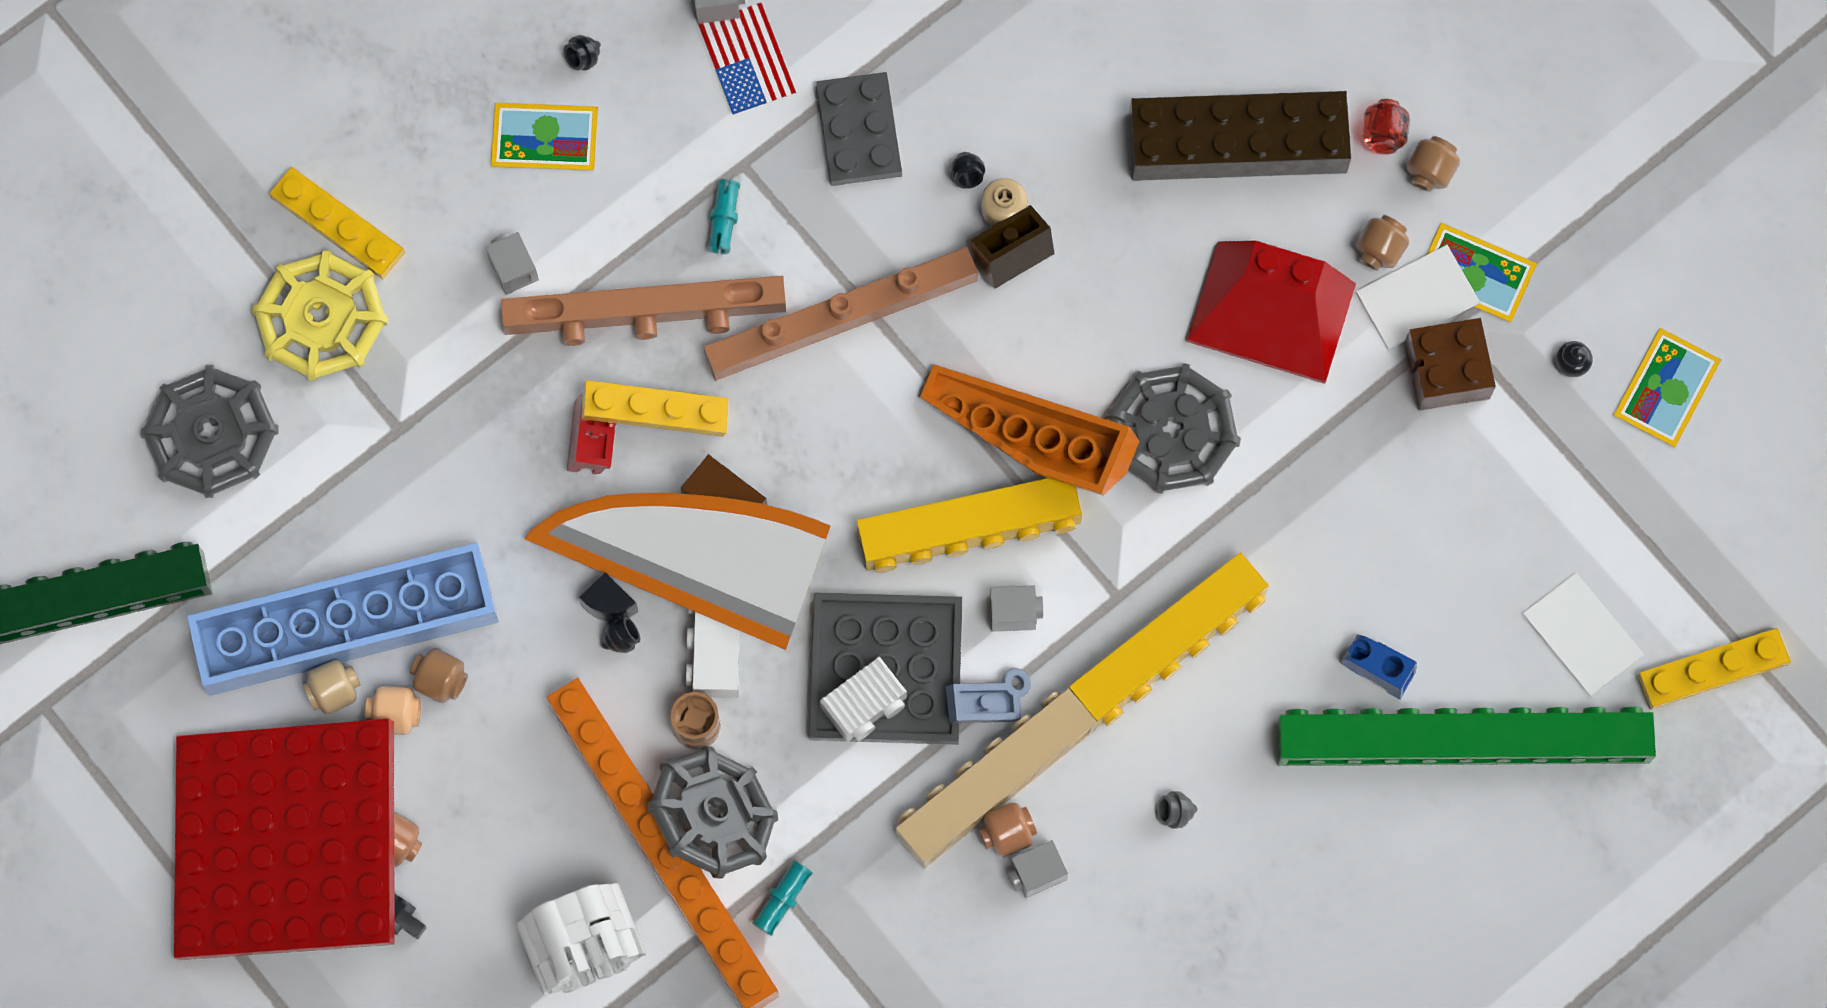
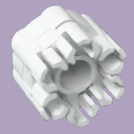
M619 883L596 884L584 887L534 908L522 920L516 923L543 995L560 991L570 993L579 990L580 986L572 966H575L584 987L594 983L596 980L588 962L590 960L599 980L612 976L604 956L606 952L616 975L627 970L630 967V963L646 955Z

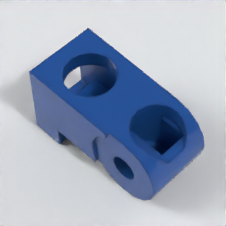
M1363 635L1355 636L1342 659V663L1348 669L1387 689V693L1399 700L1404 695L1417 669V662Z

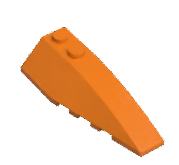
M935 364L920 395L922 400L1036 474L1102 496L1126 475L1140 442L1129 426Z

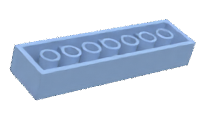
M478 542L187 616L202 685L209 696L310 671L334 659L346 662L499 623Z

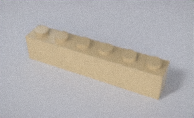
M1069 688L1062 694L1055 691L1040 704L1043 708L1033 717L1029 714L1022 717L1013 725L1014 733L1004 741L1001 737L992 741L983 750L986 755L975 764L972 760L965 763L955 772L956 780L947 787L943 783L938 785L926 796L928 802L919 810L912 807L898 818L899 826L896 827V836L923 869L982 823L987 812L1004 805L1096 730L1097 721Z

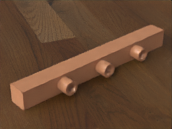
M965 247L918 266L905 268L897 274L844 294H836L831 299L781 318L770 319L762 325L704 346L705 356L714 379L717 381L978 281V271L968 247Z
M784 276L505 298L501 299L505 335L562 331L563 344L576 346L585 343L584 329L635 325L636 338L649 340L657 337L656 323L707 319L709 333H726L730 330L729 317L786 312Z

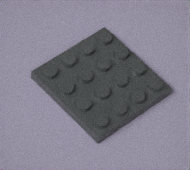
M815 593L810 741H845L820 708V700L845 683L853 675H856L876 658L880 657L907 691V698L903 701L905 707L889 719L883 715L873 723L875 729L862 740L857 741L854 737L848 742L958 745L959 723L949 722L946 686L960 684L962 597Z

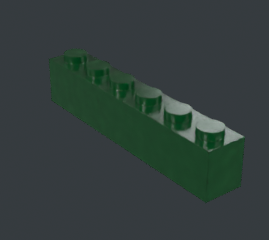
M180 542L172 545L171 550L157 553L155 550H147L135 554L134 559L120 562V559H108L100 562L98 567L84 570V568L75 567L64 570L62 576L48 579L47 576H36L27 579L24 585L15 587L7 584L0 585V644L211 595L213 593L205 554L199 544Z

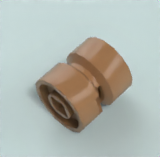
M700 692L685 693L677 698L672 705L670 718L673 732L678 742L686 748L694 750L713 744L719 736L721 728L718 708L713 699Z

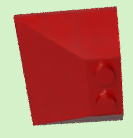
M1256 240L1218 242L1187 342L1325 384L1356 283L1325 261Z

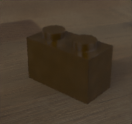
M1031 205L970 240L974 264L994 289L1055 254L1051 227Z

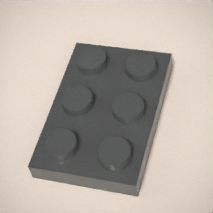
M887 72L816 81L831 186L902 177Z

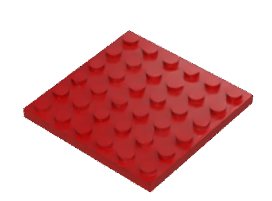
M388 718L176 736L175 959L191 960L395 945L393 720Z

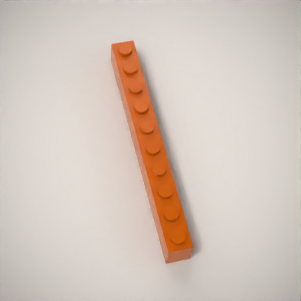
M576 678L548 695L546 698L550 708L741 1008H763L779 997L778 989L702 870L675 856L672 858L668 854L670 849L653 815L647 811V803L653 797L652 792L580 679Z

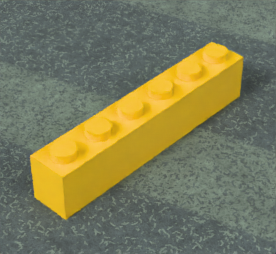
M1046 478L858 519L857 531L866 570L875 569L876 573H884L896 569V564L911 561L912 565H921L932 561V556L947 553V557H957L968 553L969 548L983 546V549H994L1004 545L1005 540L1018 538L1021 542L1030 541L1040 537V533L1054 530L1056 534L1067 533L1076 529V525L1081 524L1082 511L1075 486Z
M1240 552L1071 684L1069 689L1097 721L1096 728L1103 722L1106 726L1111 725L1124 713L1121 709L1131 700L1135 704L1143 700L1153 690L1150 685L1160 677L1164 681L1171 678L1180 670L1179 662L1188 655L1193 659L1200 655L1210 645L1207 640L1217 632L1221 636L1225 635L1238 624L1236 618L1245 610L1251 614L1261 607L1267 600L1264 596L1267 593L1269 584Z

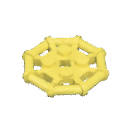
M323 250L322 254L286 265L281 263L275 267L276 272L259 302L252 306V314L256 316L266 350L264 356L269 361L275 360L307 376L309 381H317L318 377L354 366L362 367L365 364L364 359L383 326L388 325V316L384 314L374 281L376 275L371 270L365 271L333 255L331 250ZM319 270V276L314 277L313 281L306 283L304 281L297 282L295 278L296 276ZM331 270L351 279V281L345 286L329 278ZM285 284H287L291 290L282 306L274 304ZM359 291L363 292L368 311H357L353 300L354 294ZM322 306L326 307L328 318L320 322H314V316L310 314L313 309L319 311ZM282 317L287 333L277 338L271 318ZM357 323L366 324L365 330L354 347L348 340ZM292 343H295L310 350L308 360L288 351L287 348ZM341 346L346 353L320 362V352H332Z

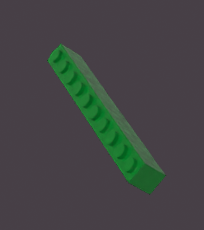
M1526 707L1511 708L1509 713H1494L1493 708H1475L1471 710L1472 713H1457L1455 708H1439L1434 710V714H1420V710L1416 708L1399 709L1397 714H1383L1382 709L1377 708L1362 709L1360 714H1345L1344 709L1323 710V714H1308L1306 709H1290L1286 711V715H1280L1277 721L1278 766L1650 764L1656 757L1654 712H1643L1641 707H1624L1620 709V712H1606L1603 707H1588L1583 709V713H1568V708L1565 707L1548 708L1546 713H1531V709Z

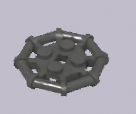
M1186 363L1179 367L1144 373L1138 370L1132 374L1133 379L1114 406L1106 411L1105 415L1107 420L1135 427L1136 437L1140 442L1128 471L1155 488L1156 493L1160 494L1167 490L1201 484L1209 486L1214 483L1213 478L1234 448L1239 447L1241 438L1237 436L1230 402L1232 394L1229 390H1223L1191 369L1190 364ZM1177 382V390L1174 392L1155 395L1151 387ZM1187 384L1210 399L1202 405L1196 397L1185 393ZM1141 393L1147 402L1142 406L1139 414L1135 416L1127 413ZM1216 409L1222 432H1211L1208 413ZM1168 421H1175L1183 429L1178 431V437L1172 438L1170 432H1163L1162 427H1166ZM1208 443L1217 445L1218 447L1207 463L1204 464L1199 459L1201 451ZM1144 454L1155 459L1156 463L1161 466L1159 473L1137 460V458ZM1191 464L1193 468L1191 472L1168 475L1169 467Z
M206 365L204 370L168 385L164 383L159 387L160 394L145 427L141 428L140 437L145 439L159 472L157 477L163 483L169 481L204 494L205 498H213L214 494L251 478L256 480L261 475L259 470L274 435L279 434V426L274 424L260 391L261 385L256 380L250 382L215 369L214 365ZM216 384L238 393L233 399L223 398L215 393ZM204 385L205 392L187 400L181 398L180 395ZM247 402L250 403L258 422L246 423L240 408ZM172 403L178 407L176 411L177 416L174 422L172 420L170 426L162 425ZM210 422L212 426L219 425V430L210 439L207 436L201 437L199 434L204 431L203 424ZM256 435L258 438L247 459L240 452L246 446L247 436ZM172 437L178 451L170 459L161 441L163 438ZM233 460L239 465L237 469L216 478L214 476V468ZM185 461L189 462L197 468H203V478L179 469Z
M704 746L701 751L674 760L665 759L660 764L661 773L652 800L647 803V811L653 815L670 849L668 854L672 858L675 856L710 872L713 878L718 879L724 878L727 873L753 864L761 865L766 860L767 855L765 851L773 825L778 821V812L772 809L755 775L757 771L753 767L749 769L715 752V749L709 746ZM697 767L703 769L704 774L691 777L687 772ZM720 770L738 780L735 781L731 779L728 782L724 779H721L720 777L723 774L717 771ZM675 782L681 787L680 795L676 799H668L672 784ZM744 787L746 788V790H747V792H748V794H749V796H750V798H751V800H752V802H753V804H754L755 807H752V805H751V803H750V801H749V799H748V797H747V795H746V792H745V790H744ZM708 803H710L713 808L719 807V809L721 810V813L717 817H714L709 812ZM669 814H677L685 831L682 837H680ZM750 821L758 824L754 838L748 834L749 828L747 826ZM693 842L698 848L712 849V856L689 846V844ZM738 844L743 850L741 853L727 857L726 847Z

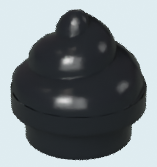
M583 35L574 36L564 47V57L572 69L577 71L589 70L598 62L601 44L590 37Z
M970 152L958 154L949 167L951 179L958 187L964 189L974 188L981 184L986 171L984 162L980 157Z
M1567 342L1559 348L1556 354L1557 367L1566 376H1583L1592 366V353L1581 342Z
M626 616L622 619L616 617L610 620L606 625V632L603 634L601 647L617 653H629L634 650L635 645L641 640L634 622Z

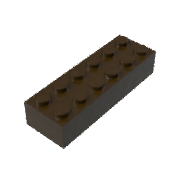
M1347 91L1131 98L1129 123L1133 181L1347 173L1349 168L1351 147Z

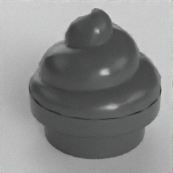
M1171 791L1167 795L1161 796L1157 805L1159 821L1161 824L1168 825L1172 829L1185 827L1198 810L1191 799L1180 791Z

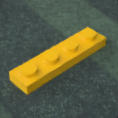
M293 167L287 171L269 193L274 201L368 270H371L382 280L405 254L403 247Z
M586 380L583 384L581 419L723 437L727 433L729 398Z
M1775 628L1640 672L1637 677L1649 708L1652 710L1787 666L1791 663L1779 629Z

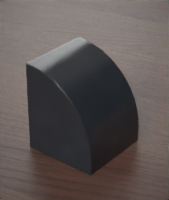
M606 572L579 597L581 606L590 615L603 621L609 622L616 617L620 619L625 616L630 618L639 612L637 603Z

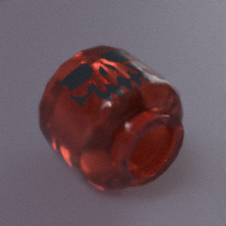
M1381 99L1378 103L1368 106L1363 117L1361 132L1363 142L1374 153L1381 155L1396 153L1408 141L1409 112L1400 106L1398 101L1393 99Z

